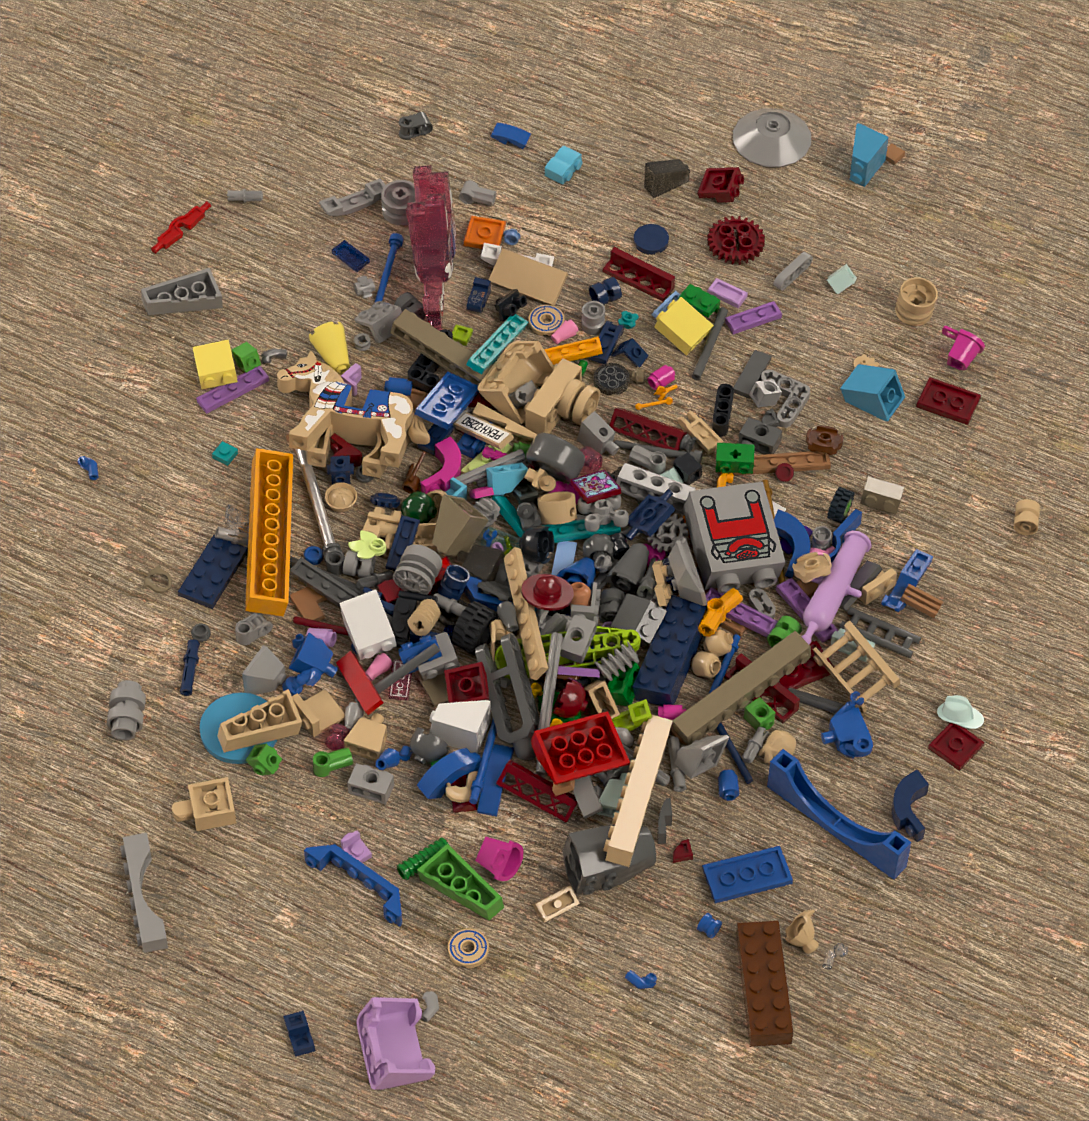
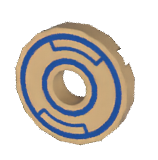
M540 305L530 312L528 321L530 329L537 335L551 336L563 324L565 318L559 308L552 305ZM544 319H549V320H551V321L548 322V323H545V322H543L542 320H544Z
M475 929L459 930L451 936L448 942L450 960L459 967L474 968L480 966L485 962L489 953L487 938ZM471 945L474 947V950L465 952L463 947Z

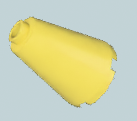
M328 322L314 329L315 333L313 335L309 334L310 342L328 366L338 374L345 373L350 364L343 324L341 322H338V324Z

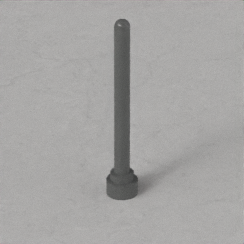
M620 440L614 441L616 445L623 449L632 450L634 446L638 445L651 452L659 451L664 453L665 456L674 458L687 453ZM691 451L689 454L701 464L703 451Z

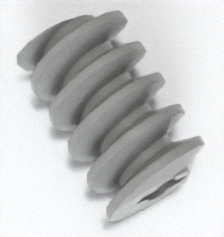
M628 641V647L623 644L620 645L621 652L616 648L614 649L615 656L608 653V660L602 657L601 665L598 662H594L604 678L612 681V674L618 677L619 669L626 672L625 665L630 668L633 667L632 660L637 664L639 663L638 656Z

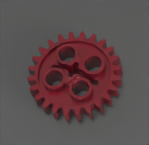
M731 216V220L724 217V222L718 220V224L713 223V228H709L707 246H709V251H713V256L718 255V260L724 258V263L730 260L732 265L735 261L739 265H741V261L747 264L748 259L754 261L755 256L759 257L760 252H763V247L765 246L763 229H759V224L754 225V220L747 222V217L744 220H741V216H738L737 219ZM733 229L736 230V239H735V236H734V230H733ZM736 241L738 244L739 251L736 250Z

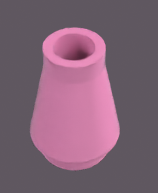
M571 319L565 320L556 332L551 335V338L556 344H559L575 336L579 329Z
M385 653L378 654L365 672L369 679L373 681L381 674L390 670L393 662Z

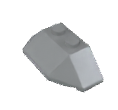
M682 538L676 541L668 556L669 577L673 576L674 579L671 580L674 591L678 590L680 598L705 606L707 605L705 591L687 540Z

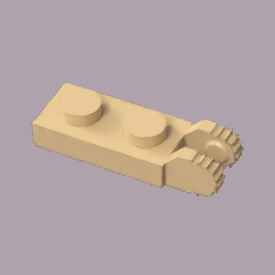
M689 411L687 413V418L691 423L682 416L677 419L679 425L691 437H695L696 442L708 454L716 450L717 443H724L694 412Z

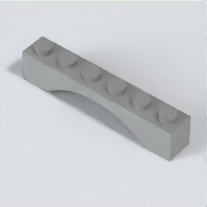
M147 833L123 837L124 845L120 846L122 858L126 857L127 862L123 863L125 875H130V880L126 882L128 892H133L130 904L131 909L136 910L137 914L133 916L135 928L139 927L140 933L136 934L138 946L142 945L144 953L167 949L168 943L164 922L148 907L142 895L143 877L152 861Z

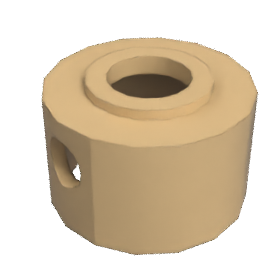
M552 492L538 497L539 515L543 524H563L577 519L574 493Z

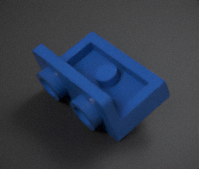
M431 635L420 638V641L417 643L407 642L401 645L402 648L399 649V655L403 665L435 643L439 647L436 636L431 637ZM441 651L435 654L427 661H425L424 663L442 657ZM418 667L415 668V669H414L413 671H411L410 673L415 672V671H418L419 668H418Z

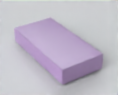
M717 278L707 290V293L738 309L748 296L747 292Z

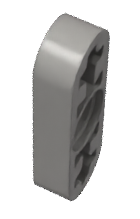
M806 252L801 253L778 274L773 285L783 291L811 265L813 256Z

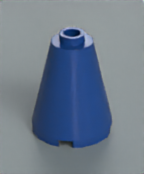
M585 557L562 569L557 576L566 580L570 585L582 582L592 591L597 568H595L594 561L591 558Z

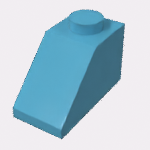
M522 462L486 468L487 487L493 488L494 496H503L505 493H511L525 477L528 468Z

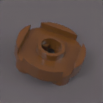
M820 425L817 426V429L812 430L810 428L807 431L806 443L810 451L835 455L843 446V434L841 433L840 436L838 430L833 427Z

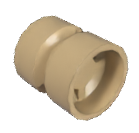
M1030 499L1018 501L1013 528L1019 534L1033 535L1038 531L1040 505Z

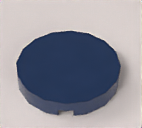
M645 224L635 231L633 241L638 251L654 255L656 252H663L668 247L669 235L659 225Z

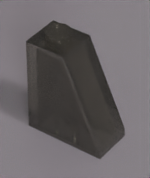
M680 159L645 163L644 188L653 198H656L689 182L690 169Z

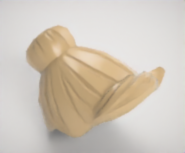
M815 910L803 911L795 917L790 926L785 930L786 941L794 946L802 947L806 954H810L818 948V942L814 939V925L811 920Z

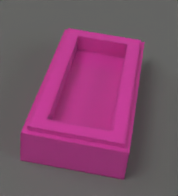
M485 486L471 489L469 495L471 498L477 499L494 495L492 487Z

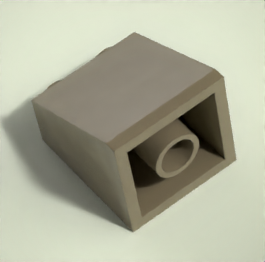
M444 494L432 543L437 547L436 550L444 556L464 557L489 520L464 498Z

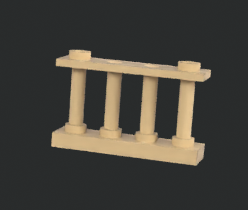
M851 621L844 625L846 631L844 636L821 653L816 647L813 649L815 655L813 658L819 666L823 665L849 696L854 692L851 689L872 671H880L882 679L857 697L856 700L863 697L865 702L886 685L889 686L891 684L894 689L900 685L899 677ZM849 641H854L857 644V650L833 668L827 661V658ZM866 655L870 660L868 662L869 665L845 682L839 673L859 657ZM864 703L862 705H855V708L858 707L863 713L867 711Z

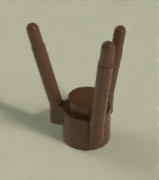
M425 451L422 452L415 468L413 463L410 465L402 484L403 490L409 494L416 491L421 492V480L416 476V473L426 455ZM442 467L439 468V469H438L436 472H434L432 475H434V474H436L437 472H439V471L442 469Z

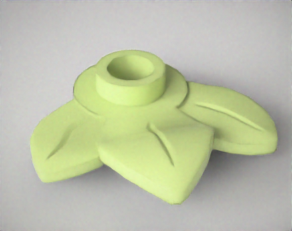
M363 530L360 531L361 540L348 542L349 548L358 553L357 557L361 559H370L374 556L383 555L387 548L382 539L377 538L371 532Z

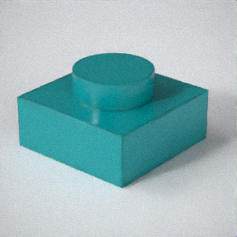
M222 441L212 453V458L228 466L237 456L238 449Z

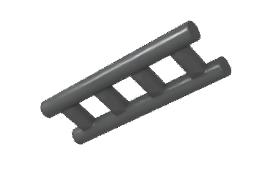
M850 607L848 610V614L852 615L850 621L854 626H856L859 619L870 623L866 631L856 627L865 639L911 659L913 651L909 650L912 642L919 644L922 637ZM842 621L839 628L844 629L846 622ZM877 627L888 631L884 639L873 634ZM895 634L905 638L902 646L891 642Z

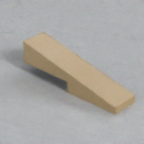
M479 402L473 411L474 416L511 432L514 436L510 441L511 443L522 442L531 445L537 435Z

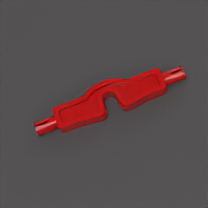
M206 201L202 206H195L185 215L175 218L170 223L169 229L157 238L158 243L151 247L152 252L156 254L162 248L167 249L181 239L183 231L180 227L192 230L205 217V211L211 208V204Z

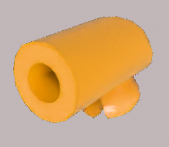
M722 473L717 479V487H724L726 483H733L734 474Z

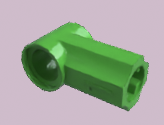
M348 747L330 753L320 751L313 756V773L318 777H326L330 774V771L353 765L352 754Z

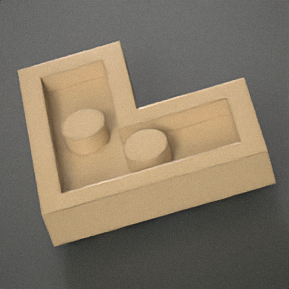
M661 560L654 562L652 565L657 583L655 593L659 607L667 605L671 595H673L672 586L667 583L666 579L668 576L667 566L663 565Z

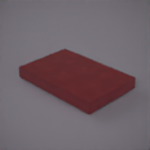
M929 377L916 407L968 425L979 404L981 395Z
M817 640L809 644L811 646L809 660L804 664L800 663L789 675L785 674L778 681L786 689H798L831 675L823 665L819 666L813 658L815 656L813 652L815 647L821 653L824 651ZM827 658V661L833 666L829 658Z

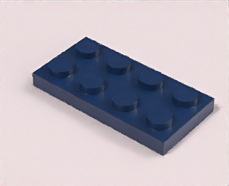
M213 535L178 590V596L213 609L247 555L248 547L237 543L232 544L231 541L215 538V535Z

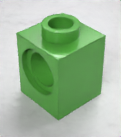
M248 342L231 349L235 364L245 373L261 365L257 349Z
M758 697L745 707L744 719L756 731L758 727L768 730L774 725L775 711Z

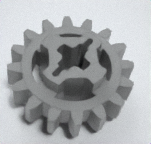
M674 514L673 517L670 516L658 528L659 532L657 534L655 532L647 539L649 543H652L653 549L657 548L659 553L665 550L666 554H669V550L673 549L676 541L689 536L688 530H686L688 527L682 517L678 519L677 514Z

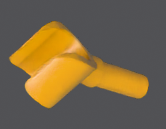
M676 384L668 388L659 386L654 395H659L658 400L661 401L667 393L677 389L678 386Z

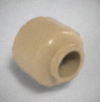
M718 629L714 635L710 637L705 636V641L703 642L705 652L716 654L718 657L723 656L732 650L733 638L730 633Z
M700 651L692 658L691 667L696 676L713 678L719 673L721 662L716 654Z

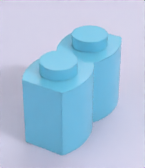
M562 146L545 166V176L563 185L572 178L576 170L581 168L583 163L582 154Z

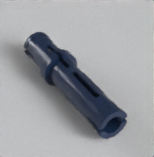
M190 639L187 642L180 693L184 696L192 695L196 664L199 662L198 650L200 642L198 640Z

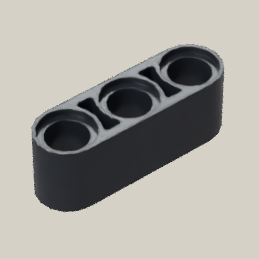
M727 383L721 384L717 389L713 413L712 430L719 437H723L728 433L733 406L734 388Z

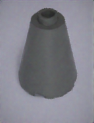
M641 543L633 544L605 578L606 584L609 582L610 588L621 590L625 593V596L626 594L638 596L637 590L641 579L645 576L649 551L647 547Z

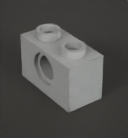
M577 615L573 616L572 621L568 620L565 627L567 633L564 638L562 637L560 656L583 664L597 630L596 622ZM574 636L581 637L579 641L572 640Z
M356 763L347 783L348 793L386 805L394 788V775L388 771H379L368 765Z

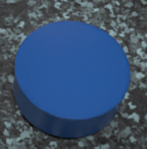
M317 546L306 548L304 559L313 565L320 564L323 560L321 548Z

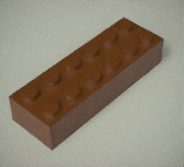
M779 920L737 923L736 940L750 1047L792 1044L793 1025Z

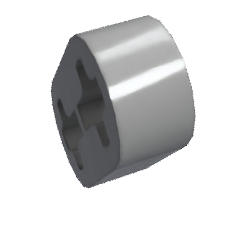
M760 588L752 589L748 600L751 607L774 619L776 608L766 592Z

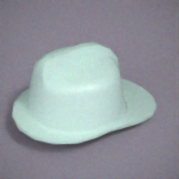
M960 695L947 696L945 703L941 704L937 709V714L942 720L965 728L977 729L984 723L983 715L971 706L967 698Z

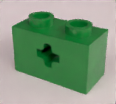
M717 443L715 472L753 474L755 445Z

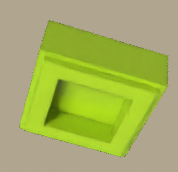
M456 324L452 331L453 340L467 346L473 334V329Z

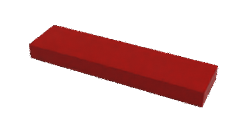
M352 651L336 662L362 708L368 715L384 703Z

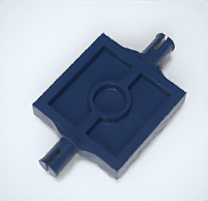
M667 489L661 497H654L649 494L629 515L627 526L632 529L625 537L632 541L637 533H643L651 537L676 510L672 504L667 503L673 492Z

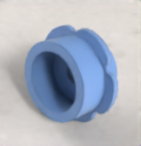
M515 229L505 230L503 233L504 241L508 245L517 244L521 238L520 233Z

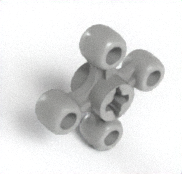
M620 495L606 498V500H598L595 504H587L582 498L577 502L578 512L587 515L585 518V528L589 532L597 531L600 525L609 524L611 520L614 521L617 527H625L629 522L627 511L617 510L621 506Z

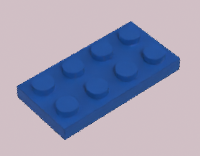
M447 372L416 408L415 415L448 430L479 393L478 385Z
M780 846L702 865V871L714 904L793 884V878Z

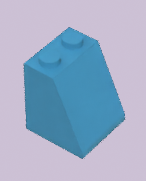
M860 123L856 125L850 180L865 187L886 160L889 137Z
M858 364L840 388L846 403L887 422L905 398L895 369Z

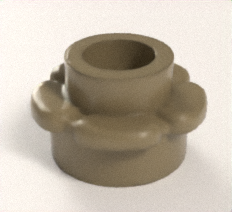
M637 367L632 372V381H636L637 385L638 383H644L645 369Z

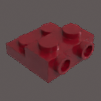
M739 167L707 168L697 192L698 197L716 198L717 203L734 202L735 197H739L740 194L739 186L744 184V175Z

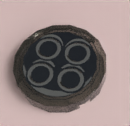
M617 363L603 364L594 373V385L600 390V393L618 395L629 387L630 374L622 365Z

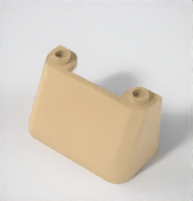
M539 341L512 342L506 347L480 382L478 391L506 418L517 424H522L525 420L526 412L522 409L523 406L516 410L508 395L531 380L536 388L543 386L544 379L551 375L554 365Z

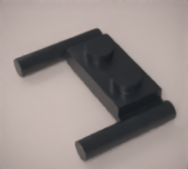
M403 590L399 591L390 625L395 636L397 648H402L401 645L409 640L411 629L407 621L416 610L417 601L422 602L423 600L431 599L437 603V596Z

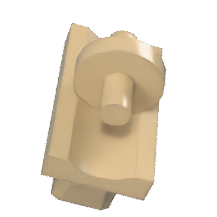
M529 468L524 477L540 492L541 490L551 492L556 487L555 479L541 468H539L538 472Z

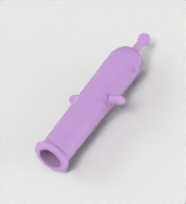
M852 530L846 532L843 537L844 543L832 562L831 573L828 576H821L812 580V582L818 584V588L804 610L803 620L807 631L805 635L801 636L808 644L811 643V637L814 632L824 631L831 625L844 596L851 595L857 598L862 596L860 590L851 588L850 585L865 553L869 552L872 547L871 540L860 531Z

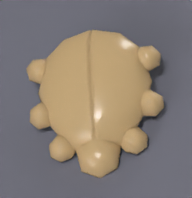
M865 354L857 357L853 362L855 368L858 364L878 367L880 364L874 362V358H869Z

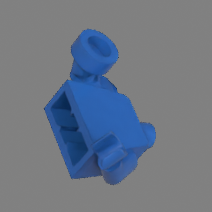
M308 633L305 638L302 634H297L296 639L292 640V645L297 650L288 668L299 674L295 677H288L282 684L283 691L289 689L291 696L297 693L300 694L305 684L307 686L311 685V687L315 685L323 673L333 678L338 670L337 667L329 663L333 652L321 638H316L311 633Z
M854 691L850 696L851 702L848 701L831 718L829 731L821 733L824 745L834 742L837 750L851 759L868 756L873 750L872 737L859 708H855V705H862L864 703L863 697L856 700L860 696L858 691Z

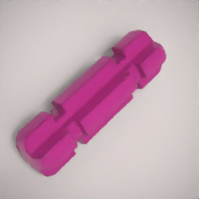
M488 446L482 452L483 457L490 458L493 461L508 455L498 450L494 451L493 448Z

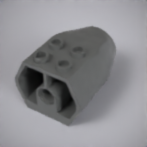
M606 825L568 833L562 853L566 874L576 895H589L597 890H611L653 867L656 863V848L649 828L647 826L641 827L629 867L605 861L607 852L603 851L606 839H611L608 838L610 826L615 825Z

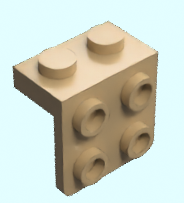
M863 563L862 565H860V566L858 567L857 571H858L865 563ZM892 568L885 573L881 571L873 581L862 587V596L859 599L867 605L895 587L897 573Z
M326 690L320 691L303 701L298 693L292 696L303 727L313 737L345 719V713Z

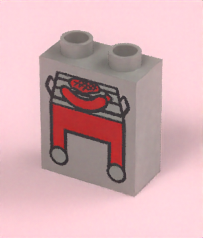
M763 481L689 491L683 512L704 590L717 588L719 593H726L732 588L739 589L740 585L754 583L756 588H767L774 585L785 565V558Z

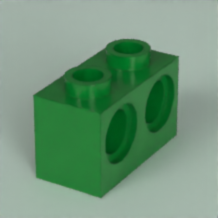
M631 661L632 668L625 665L626 672L619 669L618 677L612 674L613 680L608 683L607 687L616 705L629 706L634 700L633 685L640 671L638 664L634 661Z

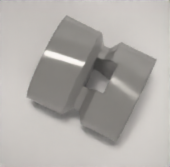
M589 301L582 307V330L589 335H598L605 325V307L598 301Z
M348 550L343 563V574L349 576L358 574L359 578L371 576L374 572L376 557L361 559L357 557L358 553Z

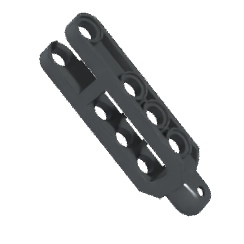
M509 633L501 637V645L507 667L497 669L496 662L493 661L491 652L487 647L488 644L476 647L475 653L477 661L483 662L487 674L489 687L488 701L491 702V711L498 737L513 744L515 754L519 759L532 761L535 759L536 754L531 745V739L534 731L538 730L540 718L519 643L514 634ZM509 674L523 721L522 728L514 732L510 723L512 719L508 715L505 705L507 701L503 697L500 687V678Z

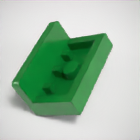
M689 284L678 297V299L682 297L707 318L713 312L717 313L720 309V299L692 284Z

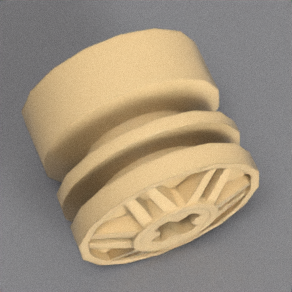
M919 277L909 278L904 281L895 305L897 317L903 323L911 326H920L929 322L938 298V291L931 281Z

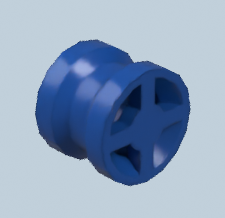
M706 913L700 920L697 930L705 932L707 937L712 939L719 932L722 922L713 919L710 913Z

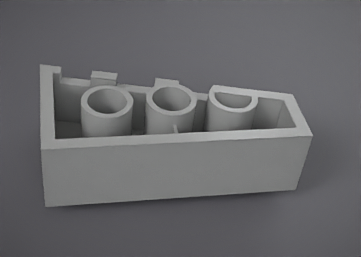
M210 268L141 289L142 303L148 315L223 308L222 295Z

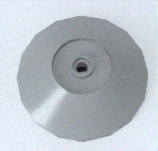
M763 108L749 112L739 119L733 129V144L738 153L751 163L763 167H783L796 163L806 155L811 146V132L805 121L794 113L779 108Z

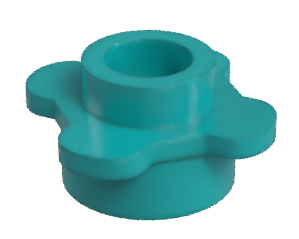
M623 311L618 323L626 329L635 327L636 320L639 319L638 314Z

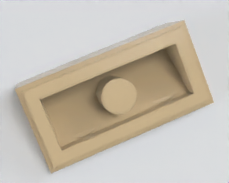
M571 885L532 905L545 923L580 903Z

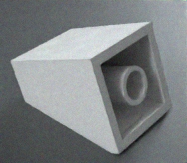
M377 590L339 603L344 625L360 660L371 658L375 654L383 651L386 652L396 647L395 636Z
M481 700L438 704L436 711L433 710L430 715L429 721L432 722L430 732L447 743L448 746L457 749L467 748L471 753L476 752L478 754L491 723V702Z

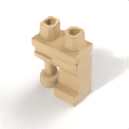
M375 507L373 512L368 513L363 531L371 532L377 538H385L387 548L383 556L388 557L402 512L394 510L391 516L385 515L383 508Z

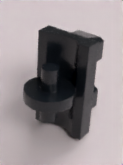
M513 289L504 298L499 297L494 305L499 313V320L505 321L508 317L514 316L520 307L527 305L525 295L519 294L518 289Z

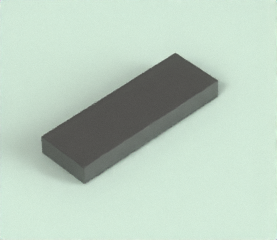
M754 350L733 387L734 393L750 398L749 393L755 382L760 381L761 374L766 370L772 356Z
M867 560L854 575L850 584L851 588L862 592V587L873 581L883 570L882 567ZM851 595L844 596L839 608L847 611L856 601L857 597Z

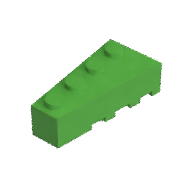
M448 844L417 869L420 881L489 921L505 908L502 897Z

